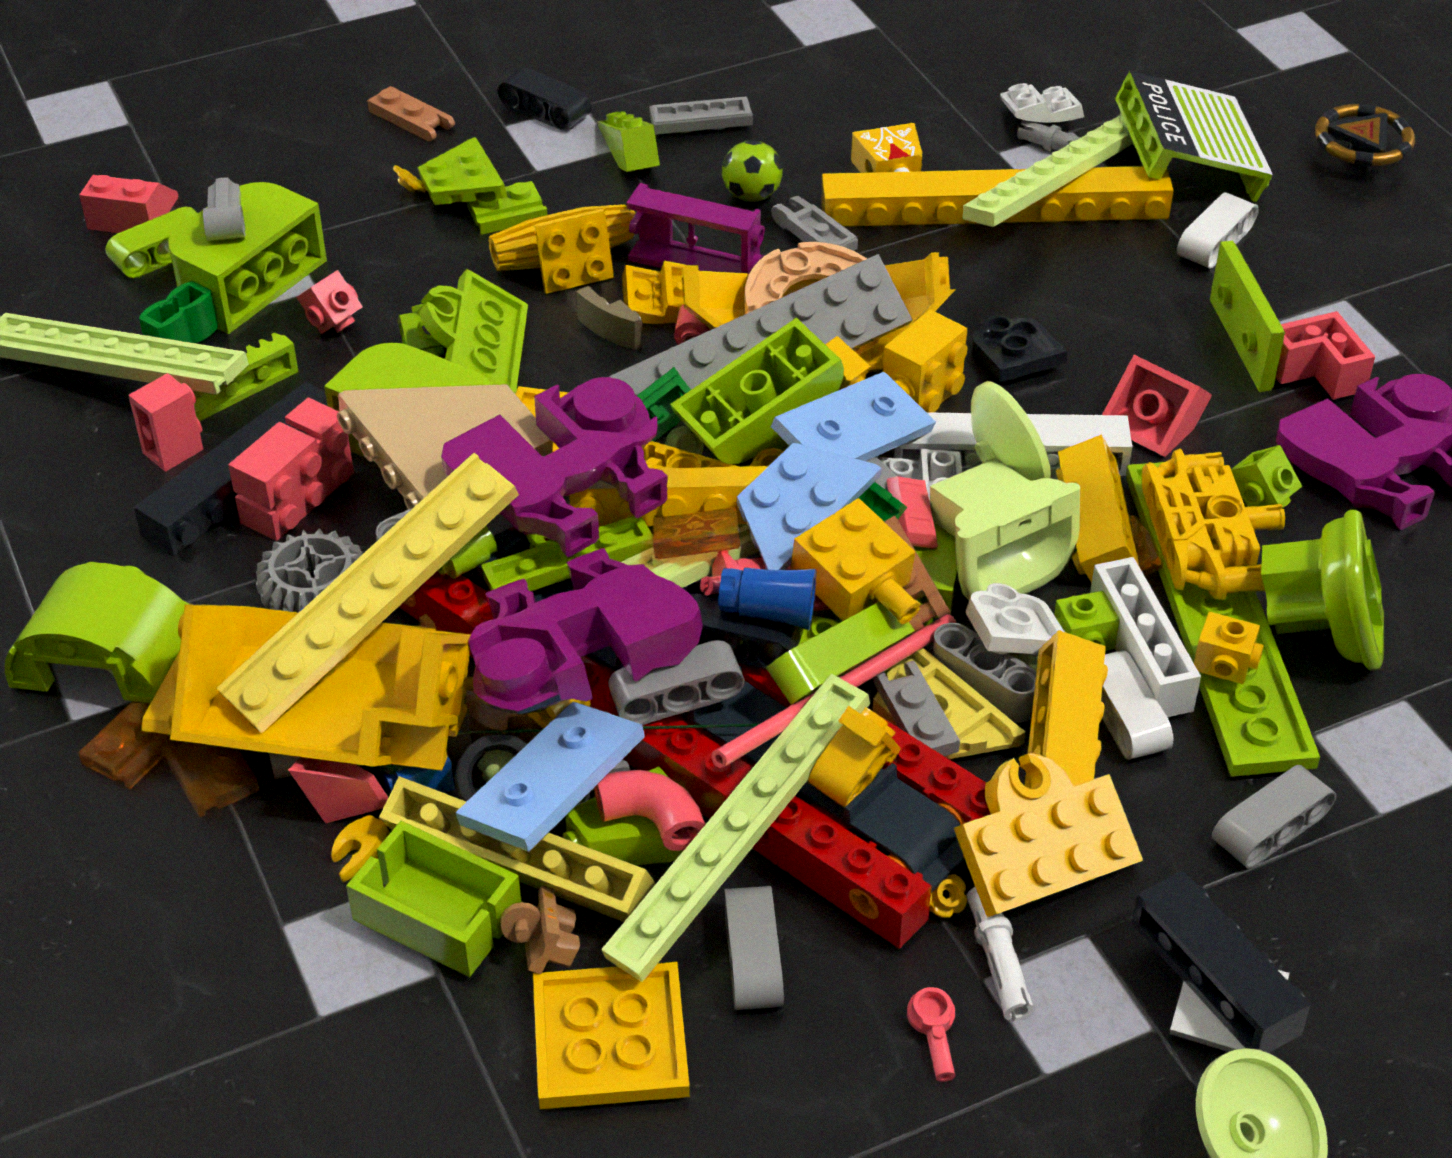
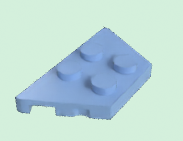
M793 442L737 496L738 509L743 520L748 524L750 537L755 549L758 548L765 564V570H785L791 564L794 538L859 498L880 477L882 468L877 464Z

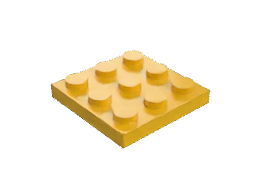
M677 962L658 963L643 982H640L619 967L542 972V974L533 973L540 1109L690 1097Z

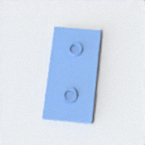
M882 372L776 416L771 428L789 446L794 442L867 461L932 432L936 421L885 372Z
M571 702L455 812L459 825L529 852L645 737L642 724Z

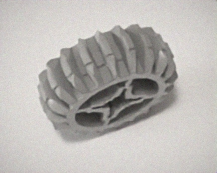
M320 528L315 534H307L303 530L301 536L298 537L287 534L284 543L273 542L272 551L263 552V559L257 563L256 587L265 609L300 612V609L306 607L363 554L359 545H353L349 536L340 538L336 531L324 535Z

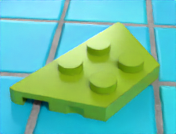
M476 137L418 167L420 178L434 205L476 201L478 198L476 193L495 191L496 199L508 197L503 181Z

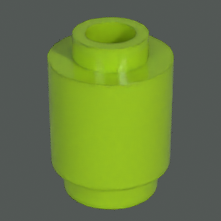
M485 526L437 571L441 575L448 574L451 578L455 579L490 560V554L497 551V545L489 528Z

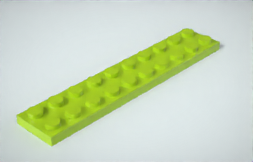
M1157 462L1153 464L1156 467H1158L1163 462ZM1145 464L1127 465L1125 477L1186 651L1193 663L1198 641L1209 611L1260 625L1256 643L1264 645L1257 670L1248 669L1244 685L1199 672L1201 676L1199 688L1230 776L1286 772L1296 765H1302L1305 769H1317L1320 760L1319 752L1256 591L1227 593L1226 599L1222 601L1213 598L1208 590L1185 582L1184 590L1176 589L1167 568L1142 489V469Z

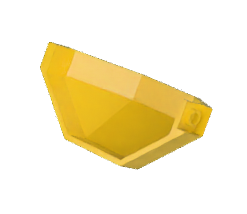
M939 252L930 253L922 260L884 265L912 321L909 325L881 337L873 347L859 354L871 366L868 373L878 372L883 368L885 345L930 309L936 311L956 290L950 289L948 257H939ZM698 265L682 267L684 309L711 330L746 314L744 294L749 274L698 271ZM820 279L801 280L791 285L782 297L820 281Z

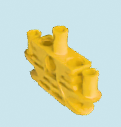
M1179 448L1173 451L1170 460L1161 463L1158 467L1149 462L1142 469L1144 497L1175 588L1184 590L1185 582L1208 590L1213 598L1222 601L1226 599L1227 593L1264 591L1261 564H1257L1260 546L1255 531L1283 530L1285 526V512L1282 509V504L1245 507L1229 465H1224L1221 452L1184 455L1182 449Z

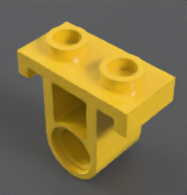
M850 706L846 708L838 720L842 724L841 728L817 760L808 779L809 784L844 808L873 781L885 762L887 761L891 764L901 750L892 738L896 732L887 726L888 722L866 707L861 714Z

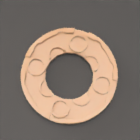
M824 242L798 243V248L780 252L778 248L765 255L751 270L745 286V313L747 314L782 298L785 291L791 285L801 280H822L867 258L848 248ZM881 338L865 344L854 351L859 355L873 347Z

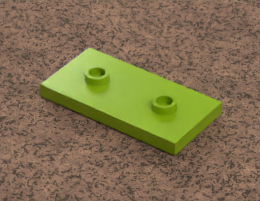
M1233 240L1220 242L1210 301L1258 391H1272L1285 331Z

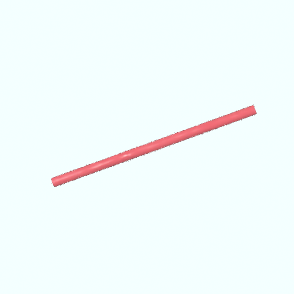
M947 614L839 678L855 687L862 685L932 643L936 629L946 623H956L954 617ZM815 692L713 751L711 758L715 766L723 768L782 733Z

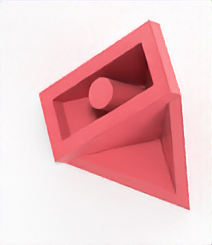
M300 757L288 769L325 823L383 809L388 800V796L375 776L356 764Z

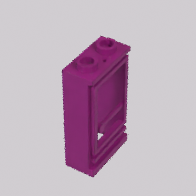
M642 183L638 185L626 203L627 209L637 211L630 222L629 233H639V240L628 255L629 261L662 268L665 260L690 266L698 265L699 271L750 274L757 262L764 257V255L760 254V246L765 233L764 226L760 225L761 210L755 209L752 212L661 190L649 189L647 184ZM672 219L688 223V237L686 238L688 244L673 241ZM695 225L741 235V256L695 246L698 241L695 235Z

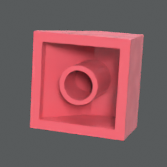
M93 175L79 196L87 229L120 233L169 213L178 199V192L160 183L146 182L140 179L115 178L107 175Z
M1133 355L1102 415L1128 416L1131 440L1166 457L1195 429L1212 394L1196 384Z

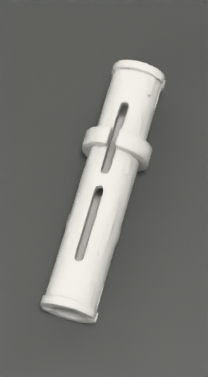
M974 887L967 894V900L975 918L976 928L974 929V934L978 944L982 945L985 950L990 972L1000 998L1003 1015L1006 1020L1012 1018V1021L1025 1019L1034 1012V1005L1028 993L1017 954L1012 944L1011 936L1013 935L1011 922L1004 917L1002 912L987 918L977 889Z

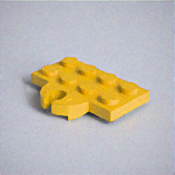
M1028 753L1019 757L1020 767L1028 772L1032 784L1029 789L1019 780V765L1014 758L998 767L991 780L985 783V800L991 815L954 828L987 918L1143 861L1110 774L1073 786L1065 770L1052 759Z

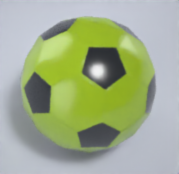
M747 140L735 145L726 154L722 165V178L725 187L733 197L744 202H760L769 198L778 189L782 179L783 168L779 155L771 146L761 141Z

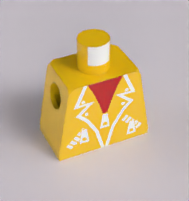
M908 123L852 132V163L860 173L920 172L922 169V150L915 124Z

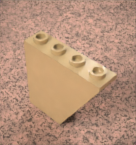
M507 384L345 390L338 394L339 412L337 413V420L341 428L348 435L352 433L358 440L360 449L368 461L372 462L374 460L387 485L391 489L397 488L402 494L408 510L414 508L447 478L441 459L444 443L499 414L541 456H546L553 452V441L536 426L535 416Z

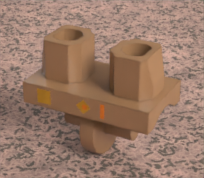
M541 885L538 890L539 903L537 907L530 903H515L505 909L500 919L503 935L512 942L525 943L528 970L542 974L547 962L569 968L580 947L579 936L571 934L576 921L575 910L556 904L554 889Z

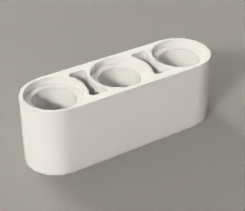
M1224 192L1184 231L1178 243L1177 254L1207 268H1213L1217 263L1220 242L1233 240L1237 244L1252 228L1257 218L1258 205Z
M1125 650L1105 654L1104 664L1108 667V673L1102 686L1101 702L1104 703L1105 707L1102 719L1123 756L1130 760L1171 749L1173 746V732L1170 722L1130 654Z

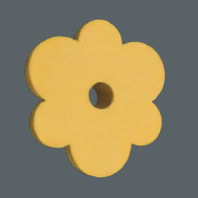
M397 165L393 167V170L399 176L397 181L404 188L411 192L421 190L425 193L427 191L423 182L409 171Z

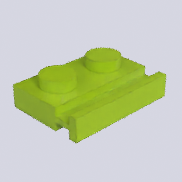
M532 181L518 182L511 186H506L505 189L508 197L496 199L495 191L476 193L478 197L476 201L467 202V207L476 225L479 226L481 235L505 230L526 220L547 215V208L543 206L542 199Z

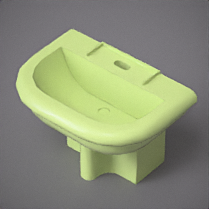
M995 458L930 486L933 522L955 537L956 567L962 593L968 600H970L972 593L986 591L987 587L993 583L1005 584L1015 589L1019 594H1027L1056 578L1070 562L1075 552L1080 532V485L1077 483H1065L1052 478L1030 481Z

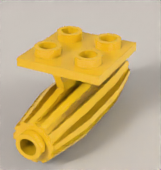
M626 205L590 206L529 219L489 236L491 258L497 271L541 268L543 287L546 294L614 278L610 249L633 239L634 234L629 233V225L636 213L634 210L629 211Z

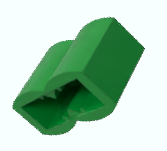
M195 281L178 286L168 295L166 300L152 304L139 317L143 335L189 343L205 340L218 327L212 291Z

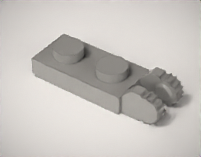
M794 196L788 200L789 208L784 207L782 204H777L771 208V215L775 222L782 229L787 228L803 242L830 243L853 251L858 248L857 236L817 206L811 205L799 196Z

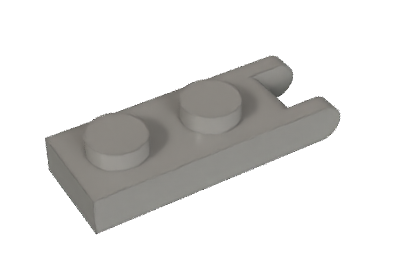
M915 661L904 663L905 677L889 681L884 671L873 677L874 685L898 728L943 756L959 752L960 739Z

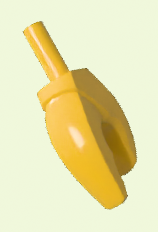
M372 815L360 818L347 825L335 839L331 851V858L334 863L340 861L350 851L359 850L352 855L350 861L339 872L341 881L346 882L352 879L370 856L378 859L377 848L390 834L387 825L380 818L377 819Z

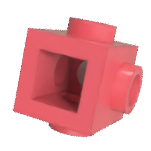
M338 270L296 297L304 308L308 321L314 327H317L321 334L332 327L338 333L355 321L352 314L363 307L358 300V295L354 288L346 283Z

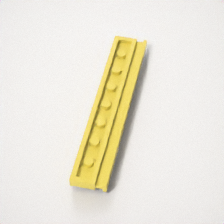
M473 453L221 683L217 690L260 733H263L519 495L516 487L488 463L485 464L481 461L477 454Z

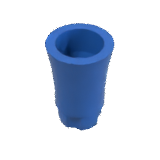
M745 567L744 570L724 568L719 588V610L739 612V616L762 618L810 630L817 571L816 569L764 570Z

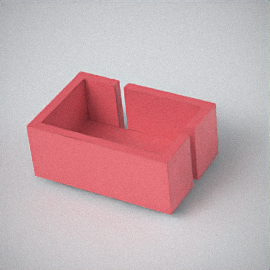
M308 397L285 416V422L309 435L279 421L228 464L233 490L238 493L235 500L241 524L278 541L290 529H293L310 511L319 506L336 488L350 478L354 470L349 438L337 420V413L339 411Z

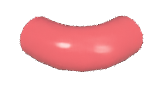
M644 770L613 772L607 774L593 788L598 811L603 822L628 816L648 818L658 828L664 847L669 850H685L705 826L700 809L687 789L665 775Z

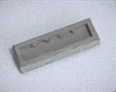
M746 96L649 106L650 119L654 125L655 134L690 133L696 130H722L727 127L753 125V115Z

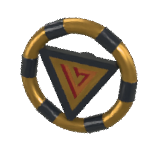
M1349 104L1335 107L1319 117L1315 126L1317 142L1326 152L1340 160L1355 165L1382 166L1401 161L1410 154L1415 145V134L1409 123L1396 113L1375 105ZM1353 116L1359 117V118H1354V119H1349V120H1343V121L1335 122V121H1337L1338 119L1345 118V117H1353ZM1387 124L1391 125L1402 137V143L1389 152H1385ZM1332 136L1337 140L1349 142L1348 149L1339 145Z

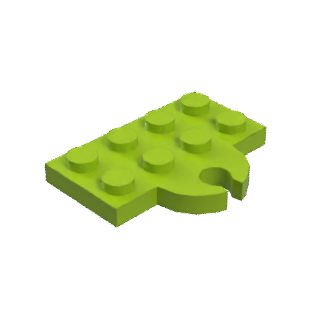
M466 269L459 277L457 289L442 285L432 288L421 300L424 305L419 310V315L427 331L435 340L447 348L445 359L483 374L490 381L491 385L507 384L516 394L528 304L469 269Z

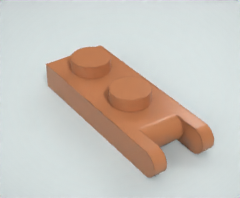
M391 86L367 100L369 112L429 142L437 137L434 128L438 125L447 130L455 126V121L450 115Z

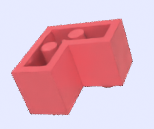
M1338 311L1281 324L1285 331V336L1276 372V379L1280 384L1315 376L1331 398L1338 399L1354 395L1357 385L1370 380L1375 356Z

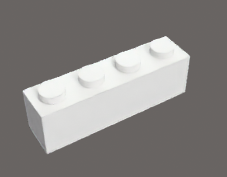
M1134 557L1094 565L1090 593L1104 590L1120 619L1115 650H1125L1130 654L1167 717L1194 712L1201 676Z

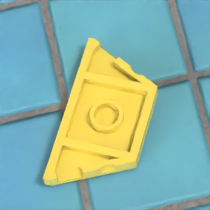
M926 649L918 650L893 665L888 671L887 678L889 681L906 676L904 663L909 661L916 662L960 739L959 752L946 755V758H959L1019 747L1024 744L1025 731ZM877 692L873 700V712L897 726L881 695Z

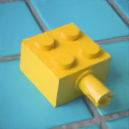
M930 309L884 346L883 372L892 378L927 413L936 412L940 404L952 394H957L964 384V359L968 351L966 345L967 328Z
M857 498L794 538L790 570L816 569L815 594L842 621L878 602L888 609L901 624H906L912 620L920 610L919 606L921 604L902 588L910 583L916 551L861 499Z

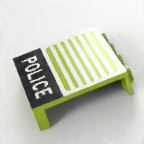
M1129 71L1115 100L1147 176L1161 179L1173 157L1238 172L1251 200L1257 202L1263 190L1269 186V181L1273 174L1236 98Z

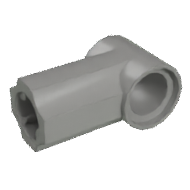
M217 178L215 183L208 187V208H203L207 241L245 238L240 186L233 183L229 178Z

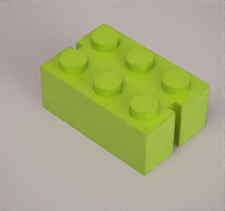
M401 820L377 848L378 859L370 856L346 885L352 919L470 977L494 947L493 937L500 939L503 935L500 925L502 913L512 904L521 902L519 876Z

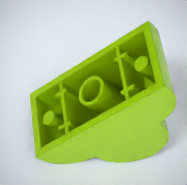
M796 317L670 405L680 420L720 461L727 464H738L755 458L760 451L775 448L785 451L788 444L771 428L774 418L838 391L844 375L843 363L829 347Z

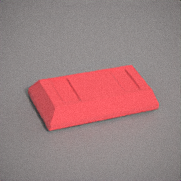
M899 476L888 478L886 480L888 492L907 506V509L898 521L911 544L917 547L937 549L936 531L925 480Z

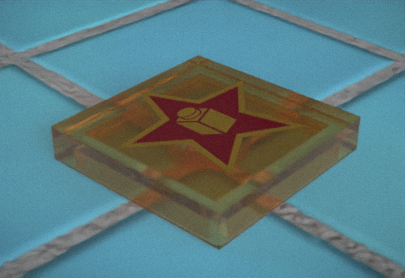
M737 508L654 518L653 547L655 558L665 559L739 549L741 544Z

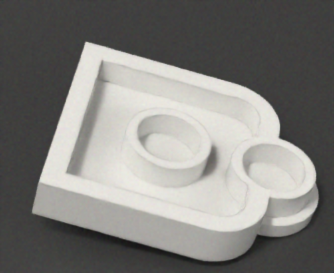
M993 583L987 587L986 591L972 593L966 609V614L987 651H992L996 654L1005 655L1010 652L1031 654L1038 657L1039 648L1058 630L1064 632L1051 609L1044 601L1031 595L1019 594L1015 589L1005 584Z

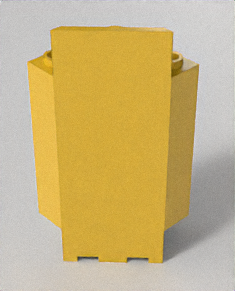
M185 604L184 613L181 615L178 623V634L181 638L180 651L143 716L141 731L171 735L170 740L372 767L394 764L443 770L448 758L446 752L448 736H457L467 713V706L464 704L465 694L467 690L473 691V677H467L470 653L468 639L471 636L470 634L436 631L434 628L381 622L263 733H260L222 696L217 687L299 612L249 606Z

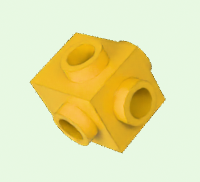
M1209 611L1198 641L1194 665L1198 672L1244 685L1248 669L1257 670L1264 645L1256 643L1260 625Z

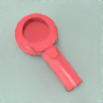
M927 987L911 997L907 1005V1018L915 1030L927 1035L936 1080L946 1082L955 1077L946 1031L951 1028L955 1019V1007L946 992L939 988Z

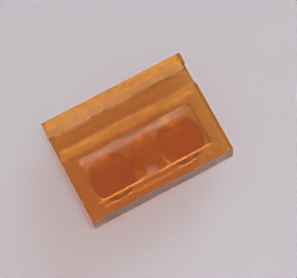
M132 701L78 753L83 765L114 781L119 779L124 782L125 787L131 789L179 741L170 740L171 735L141 731L143 716L151 703Z
M181 741V745L172 749L169 746L162 748L167 764L199 817L205 816V810L214 806L220 809L260 791L257 778L237 748Z

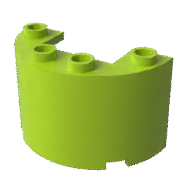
M87 562L86 564L69 568L57 578L9 650L5 659V675L10 688L47 692L55 680L48 663L110 669L124 700L151 703L180 651L181 638L178 634V623L181 615L184 613L185 604H190L134 566L123 567L107 563Z

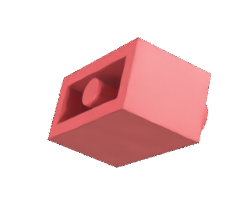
M167 373L129 394L142 453L166 472L203 450L200 436L202 426L196 417L194 408L196 398L187 384H181Z

